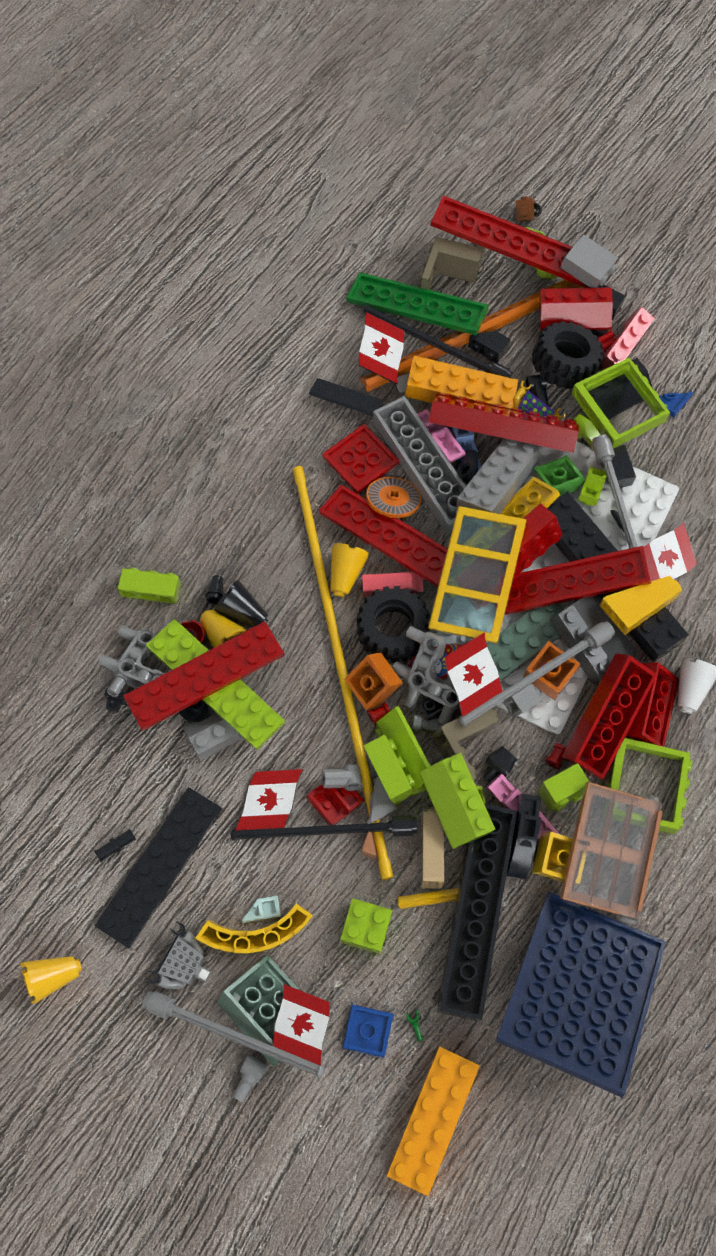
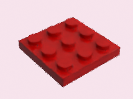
M365 424L358 427L322 454L323 459L356 494H359L373 481L379 479L399 464V459Z

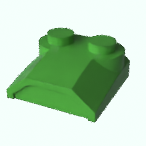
M567 455L534 467V471L539 479L557 489L560 496L567 491L573 493L584 484V476Z

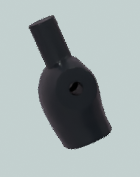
M501 746L487 758L486 763L490 769L483 778L489 782L496 774H503L506 777L518 759Z

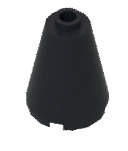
M238 580L229 587V591L222 596L215 607L218 613L251 628L264 621L266 623L269 621L265 610Z

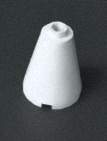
M682 658L677 704L681 708L680 711L687 714H692V711L697 712L716 680L715 665L698 659L696 662H690L691 658Z

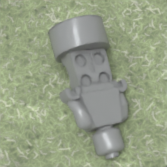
M413 714L411 719V730L419 731L423 728L430 730L429 732L432 733L443 726L438 722L437 718L427 720L422 718L421 715Z

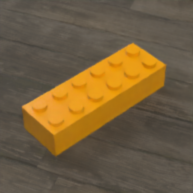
M414 356L404 396L432 403L436 394L447 393L452 398L462 396L468 398V401L475 402V400L485 401L486 405L500 404L505 409L511 410L514 406L513 398L516 395L518 380Z
M440 1046L438 1047L386 1174L387 1177L429 1196L480 1065Z

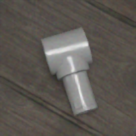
M249 1054L240 1070V1073H242L240 1076L241 1080L232 1097L240 1102H244L252 1085L259 1083L263 1078L268 1065Z

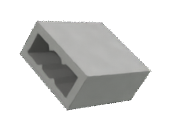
M583 235L565 256L560 268L588 287L598 288L599 285L603 286L608 279L607 275H612L617 268L615 263L618 257Z

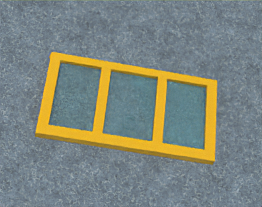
M458 506L428 629L472 639L485 632L486 642L498 644L527 522L526 519Z

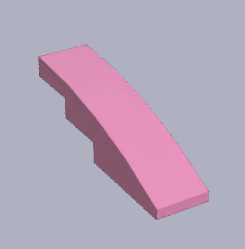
M427 409L417 414L450 463L466 454L447 427L429 422L430 412Z
M500 774L486 788L504 808L517 811L519 794L522 793L519 789H515L503 774ZM539 811V817H541V822L537 839L538 842L540 840L541 833L554 832L559 834L558 831L552 826V824L546 819V817Z

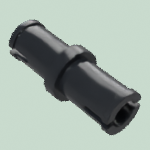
M128 829L115 839L113 837L109 839L110 842L94 852L100 862H102L112 854L121 852L123 847L135 841L136 838L132 831Z

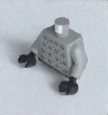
M178 921L176 923L180 925V929L176 932L172 928L170 929L177 936L158 970H147V972L152 973L153 978L151 980L144 979L146 983H155L168 990L181 989L186 985L191 986L195 978L206 983L210 977L211 971L202 967L205 958L202 956L204 950L200 942Z

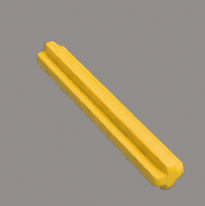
M459 888L399 896L397 899L398 907L404 909L456 901Z

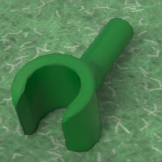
M415 1009L417 1017L412 1020L407 1012L406 1018L408 1023L412 1024L419 1042L423 1038L418 1024L419 1013Z

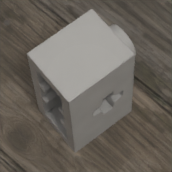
M529 684L504 700L503 703L511 716L515 717L541 702V693L536 686L533 687L532 684Z

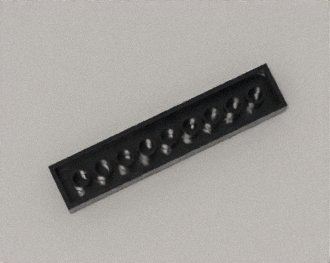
M568 491L558 497L547 508L556 516L563 534L555 545L569 562L618 551ZM623 590L600 594L599 596L603 600L604 597ZM666 607L629 632L630 636L652 662H656L678 647L689 635Z
M485 803L484 805L495 830L490 834L468 842L466 845L436 1011L437 1013L477 1022L483 1018L517 816L516 810Z

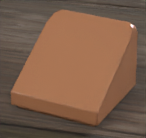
M369 832L365 838L361 854L376 860L372 832Z

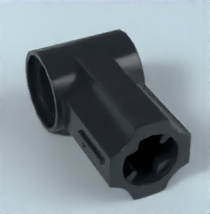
M540 375L527 376L526 387H529L531 384L529 391L548 406L547 380L542 379Z
M467 449L464 451L466 454L462 457V465L457 473L469 484L478 472L479 453L476 450Z

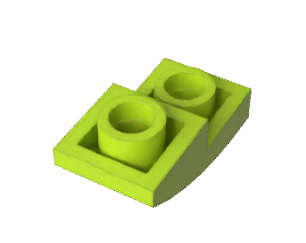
M578 414L573 419L576 421V424H579L578 439L583 437L592 447V439L600 436V433L589 419Z

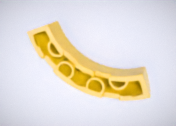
M296 903L280 920L266 927L254 930L230 929L209 919L195 938L212 948L227 952H260L276 947L292 938L310 921L313 915Z

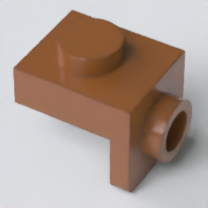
M530 196L521 197V200H516L517 222L535 220L534 203L536 201Z

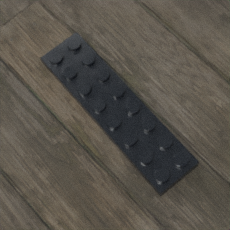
M188 787L95 924V927L130 949L222 811V807Z

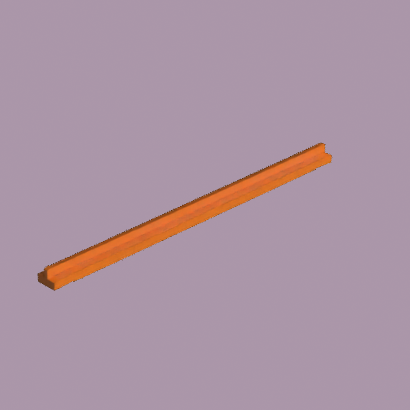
M563 279L545 289L583 288V286ZM540 291L485 317L478 333L494 331L538 310ZM456 331L439 340L457 349L468 344L472 334ZM432 345L420 348L401 358L398 377L410 372L414 356L435 360L448 353ZM374 373L359 378L367 392L389 382Z

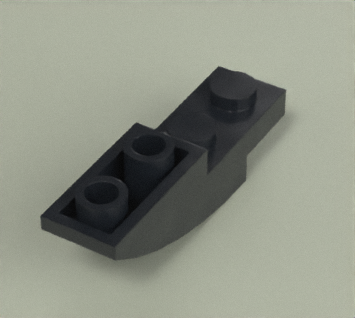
M519 794L515 829L506 876L527 879L539 834L541 797Z

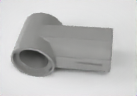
M348 765L343 769H323L321 772V784L323 788L345 787L348 791L359 790L363 787L360 767L358 765Z

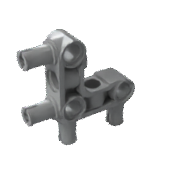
M123 625L119 629L118 635L131 641L122 657L119 660L104 654L100 657L99 666L113 671L115 675L114 681L107 689L108 694L112 697H117L125 685L137 689L165 674L157 669L152 670L143 666L147 659H150L153 655L146 647L148 642H145L155 637L153 631L149 629L135 631Z
M410 626L406 637L420 643L421 646L414 664L410 668L396 661L392 667L396 674L406 678L407 683H409L410 689L404 705L415 708L420 693L444 706L438 722L445 725L451 721L454 711H457L460 707L458 697L457 701H454L451 697L452 692L456 694L451 681L447 682L435 674L436 665L444 654L446 640L440 634L425 633ZM433 639L437 642V648L432 646ZM418 675H420V676L422 677V679H423V682H422V683H420V682L418 681V679H417Z

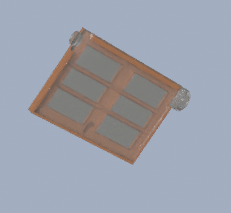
M591 782L585 783L560 899L617 914V921L637 926L639 911H642L663 813L661 811L662 803H659L658 797L647 795V798H642Z

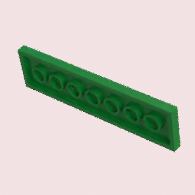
M359 272L346 297L348 303L360 306L369 304L368 306L379 311L475 336L489 310L488 304Z

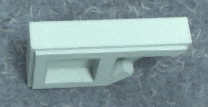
M278 896L257 899L242 919V923L280 918Z

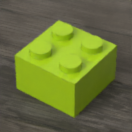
M577 763L544 781L538 790V794L550 813L554 810L560 812L571 801L576 803L582 799L585 783L590 781Z
M352 898L340 939L341 943L381 955L393 910Z

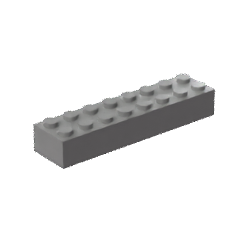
M403 396L373 411V423L393 454L399 459V463L448 535L452 533L456 517L457 498L466 486L411 404ZM464 518L462 527L471 523L472 521Z

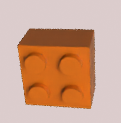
M548 641L528 666L523 678L558 657L564 651ZM570 658L531 684L553 700H556L576 674L581 663L574 658Z
M381 652L367 655L344 679L365 710L382 705L403 684Z

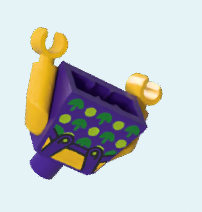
M524 381L521 382L513 398V408L522 409L524 413H529V411L538 412L543 417L553 415L558 417V420H562L566 416V414L563 416L559 415L558 411L561 408L553 411L529 391L531 384L526 388L523 386Z

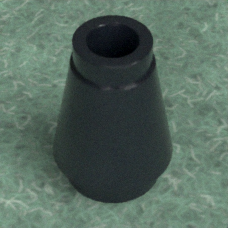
M219 575L212 577L205 594L206 601L213 605H217L224 595L223 577Z

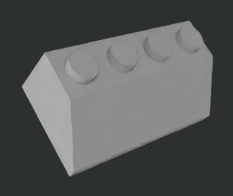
M215 711L209 718L201 722H191L182 727L200 761L243 739Z

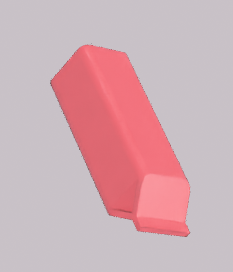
M414 572L362 575L363 598L368 595L372 597L373 591L377 589L383 591V587L389 586V589H394V586H400L401 590L408 588L411 590V594L424 592L423 578Z

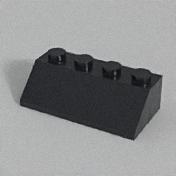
M638 358L632 360L638 366L641 374L648 379L652 387L647 369ZM625 374L588 391L608 420L644 401Z

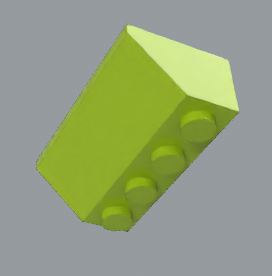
M397 706L377 721L375 733L378 738L386 735L388 740L393 739L397 747L394 750L396 756L402 757L406 765L403 768L406 775L410 773L415 782V785L412 786L415 792L411 794V796H414L426 790L419 772L430 767L400 707Z
M461 753L446 758L419 772L452 849L490 834L495 830Z

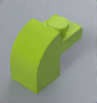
M590 466L578 499L579 501L589 506L597 505L607 477L606 471Z

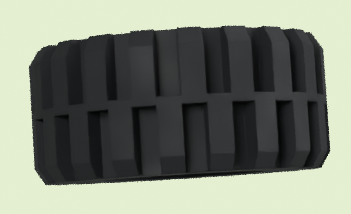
M573 322L553 323L545 327L540 333L532 352V363L536 372L540 373V377L546 379L551 385L552 383L555 384L556 387L572 389L574 384L595 375L603 361L604 351L601 342H598V337L593 335L592 331L586 330L580 324L575 325ZM562 353L568 354V355L572 356L573 358L568 357V356H565V355L562 354Z
M389 586L383 587V591L377 589L373 591L372 597L368 595L364 599V603H361L359 613H357V634L360 644H363L366 652L371 651V654L381 652L386 660H393V663L399 661V659L407 661L410 655L414 657L418 654L421 647L420 643L406 637V634L400 637H388L379 632L375 626L377 618L382 614L398 612L405 615L413 627L425 633L429 632L430 612L426 609L427 605L424 600L419 601L420 596L417 593L411 594V590L408 588L401 590L400 586H394V589H389Z

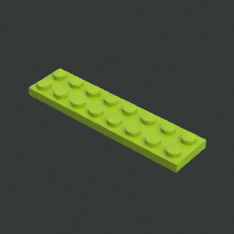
M175 619L146 644V647L170 670L209 651ZM241 679L202 699L256 750L285 724V720Z

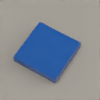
M352 1004L343 1049L385 1058L393 1013Z

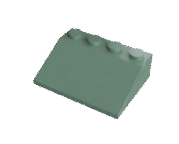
M266 955L224 990L216 1003L245 1035L273 1046L275 1023L283 1000V984L295 989L298 988L275 962ZM263 1054L273 1067L281 1062L278 1059Z

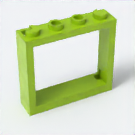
M630 358L574 384L572 396L600 435L606 434L610 438L613 449L665 423L670 414L667 405L661 401L657 391L653 390L648 379L641 374L638 366ZM625 374L655 416L618 434L588 391Z
M625 738L612 762L608 788L619 789L625 749L681 761L672 822L661 820L659 831L675 834L679 829H682L684 822L681 813L685 809L687 798H684V793L688 790L690 782L687 779V774L692 768L691 753ZM606 799V800H605V806H604V811H603V817H602V818H605V813H606L607 804H608V800H609V799ZM614 801L611 820L623 822L625 811L615 809L616 801ZM631 813L629 824L644 827L647 816Z

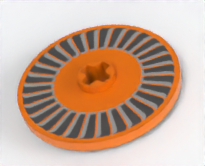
M383 477L373 481L366 493V499L370 507L377 513L391 518L410 516L419 509L421 504L419 490L409 481L397 477Z

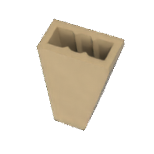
M433 808L423 811L421 889H442L444 884V829Z

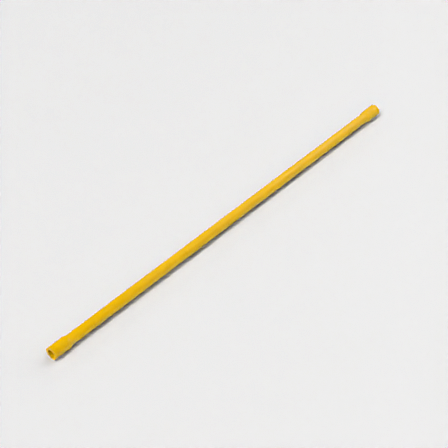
M296 466L292 469L302 507L356 760L360 767L368 815H370L369 804L373 786L352 691L344 680L348 673L310 506L305 474L302 466ZM380 818L372 823H381ZM372 832L381 879H392L394 876L383 832Z

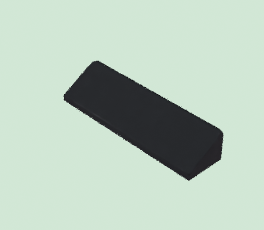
M320 378L316 379L309 392L311 396L373 416V411L381 408L383 404L382 399Z

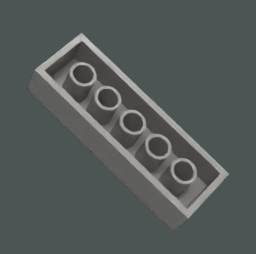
M504 438L457 498L456 513L458 506L501 514L538 464L540 447ZM464 517L487 528L493 525V522Z

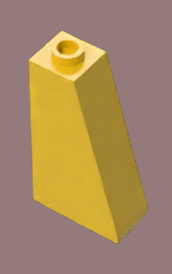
M669 575L651 581V584L639 585L608 595L603 598L600 607L620 631L626 635L677 599L682 589L679 582Z

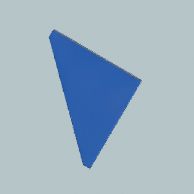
M693 392L681 394L667 393L660 395L659 398L667 405V409L670 411L669 415L674 418L692 397Z

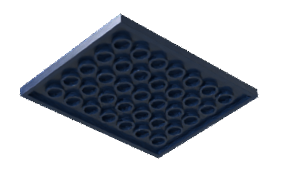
M548 891L495 1041L623 1098L666 941L575 902L560 899V896Z

